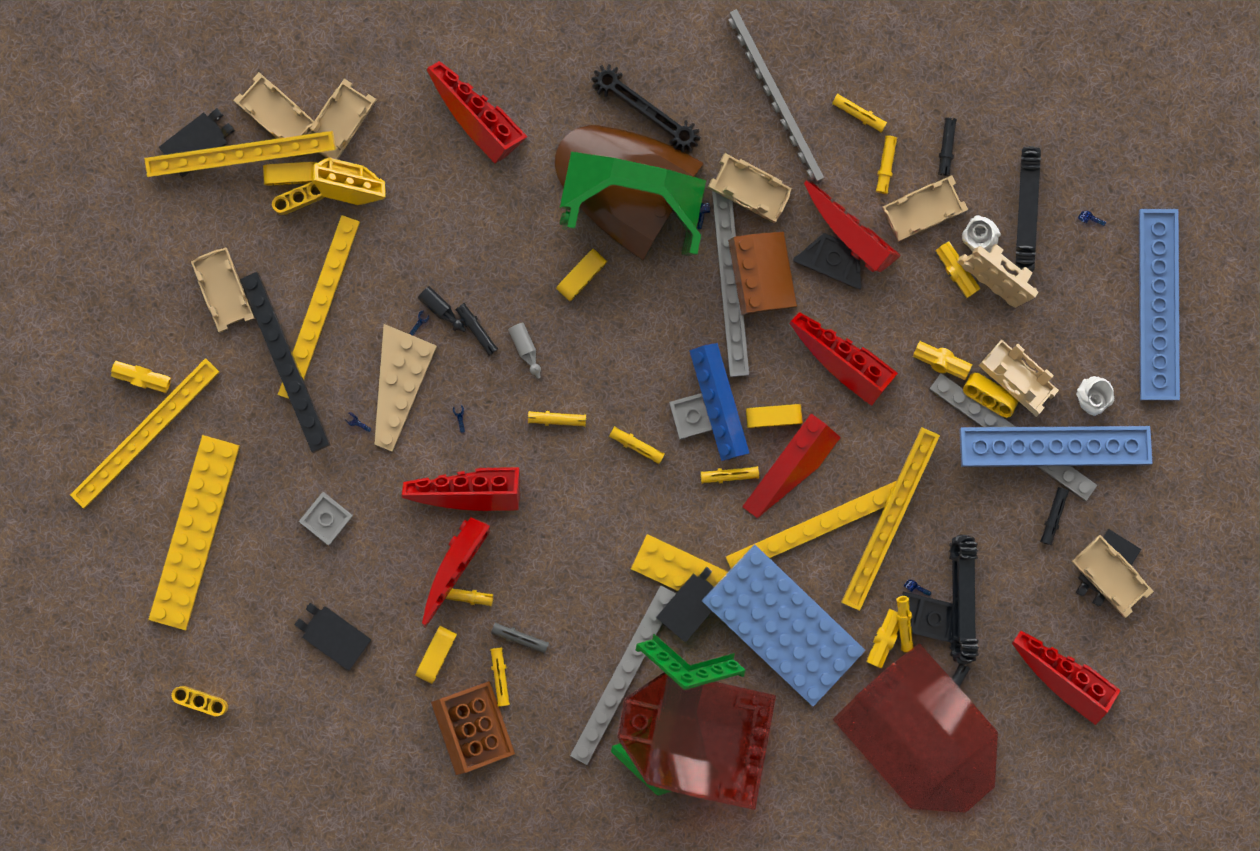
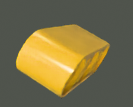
M318 162L263 165L264 185H290L292 182L293 184L310 183L313 181V165Z
M312 181L275 197L272 201V207L279 215H286L322 200L324 197L321 193L319 195L312 194L313 188L316 187ZM297 194L304 195L302 202H295ZM280 201L286 202V207L283 210L277 209V204Z
M593 248L559 283L556 289L569 302L572 301L575 295L588 284V281H591L608 261Z
M979 373L970 374L963 388L965 395L1005 418L1012 416L1019 402L1002 386Z
M801 404L746 409L747 428L803 424Z
M439 626L415 674L416 677L428 683H434L436 675H438L445 661L444 659L447 657L457 636L456 633Z
M186 686L176 687L172 691L171 696L175 703L203 713L221 716L228 710V704L225 700ZM179 690L185 691L186 698L184 700L178 698L177 693ZM198 696L204 698V704L201 707L195 702ZM216 702H220L223 706L220 713L214 710Z

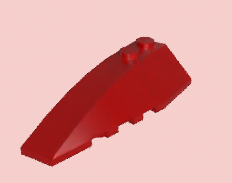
M439 61L426 69L444 103L457 122L494 163L507 157L527 138L525 133L500 107L496 106L494 108L487 102V97L484 95L479 96L472 90L473 86L469 83L461 82L459 76Z
M807 180L804 182L812 201L824 220L847 247L852 250L851 254L858 260L862 259L866 262L865 266L870 271L882 272L901 256L869 227L860 226L858 218L849 213L846 215L844 213L846 211L845 208L835 201L831 202L832 198L817 185Z
M800 312L789 323L818 361L848 389L852 390L871 406L898 374L866 348L862 347L859 349L852 345L853 341L848 338L846 340L836 336L837 332L821 328L819 322Z
M810 414L742 508L756 518L760 517L817 470L841 437L816 416Z
M519 467L477 468L475 472L466 474L465 471L457 472L455 476L446 477V474L439 475L433 480L422 478L403 482L402 498L423 504L459 510L517 511L519 510L520 469Z
M472 517L468 521L464 520L459 528L461 530L457 537L454 535L449 542L450 548L437 571L426 602L422 620L424 628L427 627L489 535L490 526Z
M1020 631L1012 642L1015 649L1034 673L1064 702L1095 725L1108 713L1121 691L1091 667L1085 664L1081 666L1074 662V658L1070 656L1066 658L1060 655L1057 649L1043 646L1042 641L1023 631Z

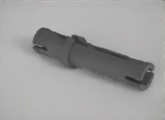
M496 622L491 631V634L505 638L507 642L513 641L544 654L549 642L519 632L514 627L509 628ZM502 631L518 636L519 638L503 633ZM521 638L537 643L538 645L522 640Z

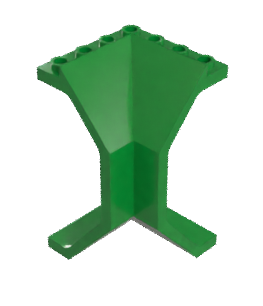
M571 152L560 208L566 209V212L561 214L560 225H563V230L575 229L580 204L610 185L661 195L686 230L681 255H697L701 234L696 227L706 180L627 160Z
M653 634L652 640L637 643L635 650L644 653L666 673L660 701L627 741L612 746L611 753L659 796L718 777L719 771L707 759L697 718V707L704 684L737 675L744 677L746 670L734 660L735 653L689 665L658 636Z

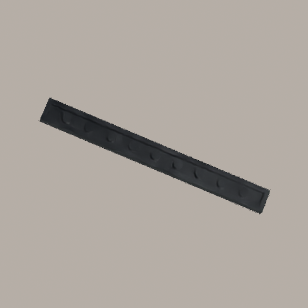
M254 272L240 279V282L312 453H315L331 444L258 272Z

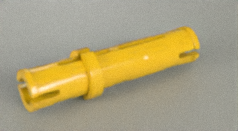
M837 94L832 102V105L844 110L861 120L865 126L867 124L880 133L887 124L886 121L873 115L872 111L864 110L855 103L840 96V94Z
M885 136L881 167L877 173L879 177L876 192L880 194H888L889 181L893 175L891 171L897 137Z
M529 411L528 423L545 424V426L555 424L585 427L586 415Z
M615 426L609 435L610 438L623 444V447H629L657 464H660L665 453L633 437V434L630 433L629 435Z
M758 466L728 470L718 468L717 471H701V483L719 482L720 484L723 481L759 479Z
M452 588L446 599L467 602L470 605L482 604L492 606L494 594L480 593L477 590L465 591Z
M900 596L896 599L898 606L896 616L897 620H899L901 651L911 652L913 650L912 613L909 610V598L907 596Z
M502 647L490 649L493 664L491 670L494 671L498 707L507 706L510 703L505 674L506 664H504Z

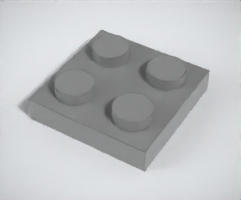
M702 393L669 402L679 439L712 430Z
M322 492L299 522L330 546L353 515L325 492Z

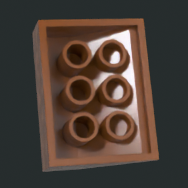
M784 232L750 234L733 237L728 240L741 315L797 307Z
M490 681L431 702L456 775L469 772L515 754Z

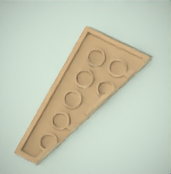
M385 324L383 327L375 445L393 452L437 346Z

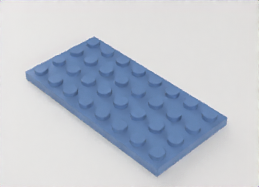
M755 544L702 600L711 611L811 706H814L866 651Z

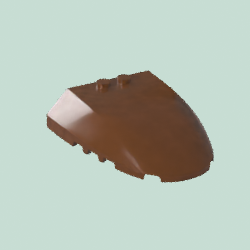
M588 125L573 130L561 141L555 155V169L563 187L571 152L627 160L672 170L695 177L704 164L696 158L655 139L600 125ZM610 185L580 204L582 211L599 228L642 261H644L656 237L673 212L666 200L659 194L618 185Z

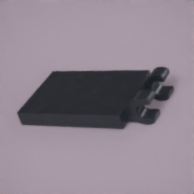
M216 108L209 116L203 112L160 145L159 148L164 155L224 147L228 144L225 138L235 130L229 123L222 127V129L219 128L215 122L224 115ZM191 171L180 172L179 174L183 178Z
M1107 529L1103 538L1132 566L1141 549L1110 529ZM1081 572L1078 579L1082 580L1075 593L1084 596L1088 588L1097 592L1092 603L1098 607L1101 606L1105 597Z
M708 567L698 577L693 573L656 617L685 643L712 612L702 602L703 598L714 588L706 580L712 573Z
M309 603L306 610L314 615L311 621L307 624L299 618L294 625L305 632L302 638L350 671L372 639L328 607L324 606L320 610L314 604Z

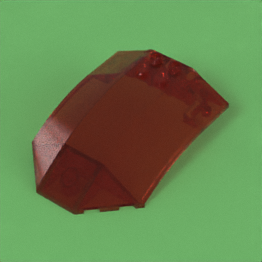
M920 643L884 670L833 718L834 722L911 809L966 813L995 788L998 732Z
M663 672L624 698L617 739L647 785L755 810L776 695L716 681L684 690Z

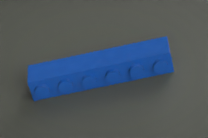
M718 343L703 345L690 350L721 461L749 454Z

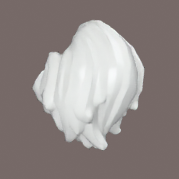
M976 215L970 220L963 231L962 240L971 251L981 246L990 253L993 246L998 244L1001 233L993 221Z
M1096 376L1084 379L1077 389L1076 395L1080 406L1090 415L1096 416L1101 414L1114 402L1113 387L1106 379Z

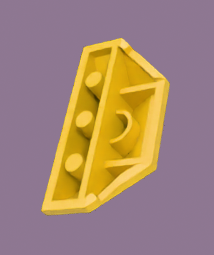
M329 157L313 165V182L323 197L355 205H362L385 198V181L381 178L379 179L364 166Z

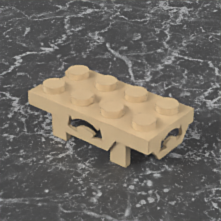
M259 72L253 78L254 84L242 96L239 93L234 99V102L276 139L306 135L314 124L313 119Z
M346 79L342 81L338 89L329 98L308 133L333 131L336 150L319 153L326 158L329 157L337 160L377 101L368 94L365 97L351 88L353 84Z
M726 153L723 154L719 162L722 164L716 179H711L707 188L775 223L783 212L792 188L782 184L781 180L742 159L737 160Z
M952 175L882 207L898 242L968 210L965 202H960L953 187L956 185V182Z
M997 244L993 246L990 253L981 246H978L971 255L967 256L964 254L960 256L957 263L964 270L973 274L979 282L987 285L995 294L1001 296L1009 305L1015 308L1034 299L1038 294L1037 288H1033L1027 283L1032 272L1026 267L1021 270L1001 254L1003 249ZM1001 261L1006 263L1005 266L1009 270L1016 271L1018 275L1015 276L1008 273L1004 269L1003 265H1001Z
M227 247L212 251L191 261L204 299L219 333L228 330L227 326L245 319V322L255 319Z
M1001 339L979 366L1037 417L1044 409L1042 404L1046 399H1052L1059 391L1049 382L1054 375L1047 369L1044 371L1024 353L1025 349L1019 344L1012 349ZM1022 357H1023L1024 359H1026V363H1027L1031 368H1033V369L1036 368L1039 372H1036V371L1030 369V368L1024 363V360H1022Z
M1098 535L1071 561L1124 618L1133 612L1130 608L1143 596L1147 598L1154 592L1140 577L1139 573L1101 535Z

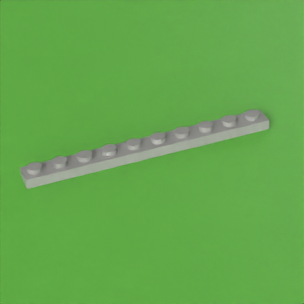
M737 9L730 12L728 22L732 29L736 28L739 34L737 39L740 45H745L748 51L745 53L750 63H754L756 67L754 72L757 78L763 80L765 84L763 89L766 95H771L774 101L771 103L776 113H780L782 117L780 122L783 128L789 130L791 134L789 139L793 147H798L800 151L798 157L802 164L806 163L808 167L806 172L810 180H815L816 183L822 181L824 176Z
M712 191L730 377L748 376L749 367L744 315H741L728 242L731 238L736 237L733 202Z
M940 373L930 387L931 391L981 427H1015L1002 416L965 395L960 386L942 373ZM1037 466L1085 501H1087L1097 487L1094 482L1071 466Z
M663 586L659 587L570 755L571 757L586 765L588 764L645 657L644 653L635 650L637 643L652 640L653 634H657L662 622L656 617L676 593Z

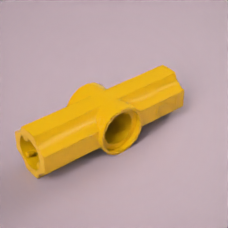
M949 241L935 250L945 265L947 274L951 275V280L957 283L966 298L980 290L971 273L964 270L957 263L960 257Z
M921 341L918 343L913 354L914 358L930 364L936 372H948L963 380H966L973 365L955 357L953 352L946 348L937 349Z
M115 361L111 370V377L128 381L132 385L145 389L151 388L167 393L171 383V377L154 373L152 370L144 367L132 366L119 361Z
M891 609L888 610L883 624L879 627L876 633L877 636L873 640L874 645L866 662L879 668L883 667L889 650H892L898 636L899 620H897L896 616L898 612Z

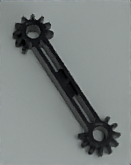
M608 64L607 70L602 65L600 66L601 72L598 70L594 71L597 77H592L591 80L596 82L592 87L593 89L599 88L597 91L598 95L605 91L604 97H608V92H612L671 135L674 139L670 140L669 144L673 145L676 143L674 149L677 150L681 147V152H685L687 147L688 151L692 152L691 145L695 148L698 147L695 141H700L701 137L696 135L699 133V129L692 130L695 126L694 123L688 127L687 120L684 121V126L675 122L618 79L622 78L623 74H616L618 72L617 67L611 71L610 64ZM605 77H611L613 82L610 85H605L602 80ZM616 87H619L622 90H624L630 96L635 98L637 102H633L627 96L618 91ZM655 115L661 117L663 120H665L667 123L672 125L677 130L673 131L672 129H670L664 123L655 118ZM685 132L689 134L690 138L687 141H682L679 135Z
M1034 146L1023 147L1021 154L1015 265L1021 270L1026 267L1031 272L1035 269L1041 150L1039 147Z
M957 535L952 538V543L949 544L950 550L948 551L950 552L949 559L952 560L953 639L950 640L951 647L949 648L951 649L950 656H953V661L961 664L976 661V656H979V640L976 639L975 559H978L977 552L979 550H977L978 543L975 542L974 537L967 535Z

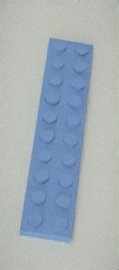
M1178 209L1139 210L1140 400H1180Z
M1150 426L961 427L959 429L961 467L1121 466L1152 464Z

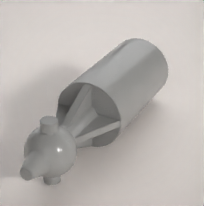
M524 322L509 328L508 331L520 357L530 365L531 374L535 375L538 379L541 378V367L536 364V349Z

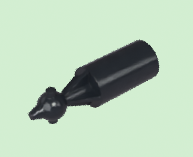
M430 286L422 291L418 299L439 319L453 323L454 331H466L463 323L464 320L462 318H455L451 306Z

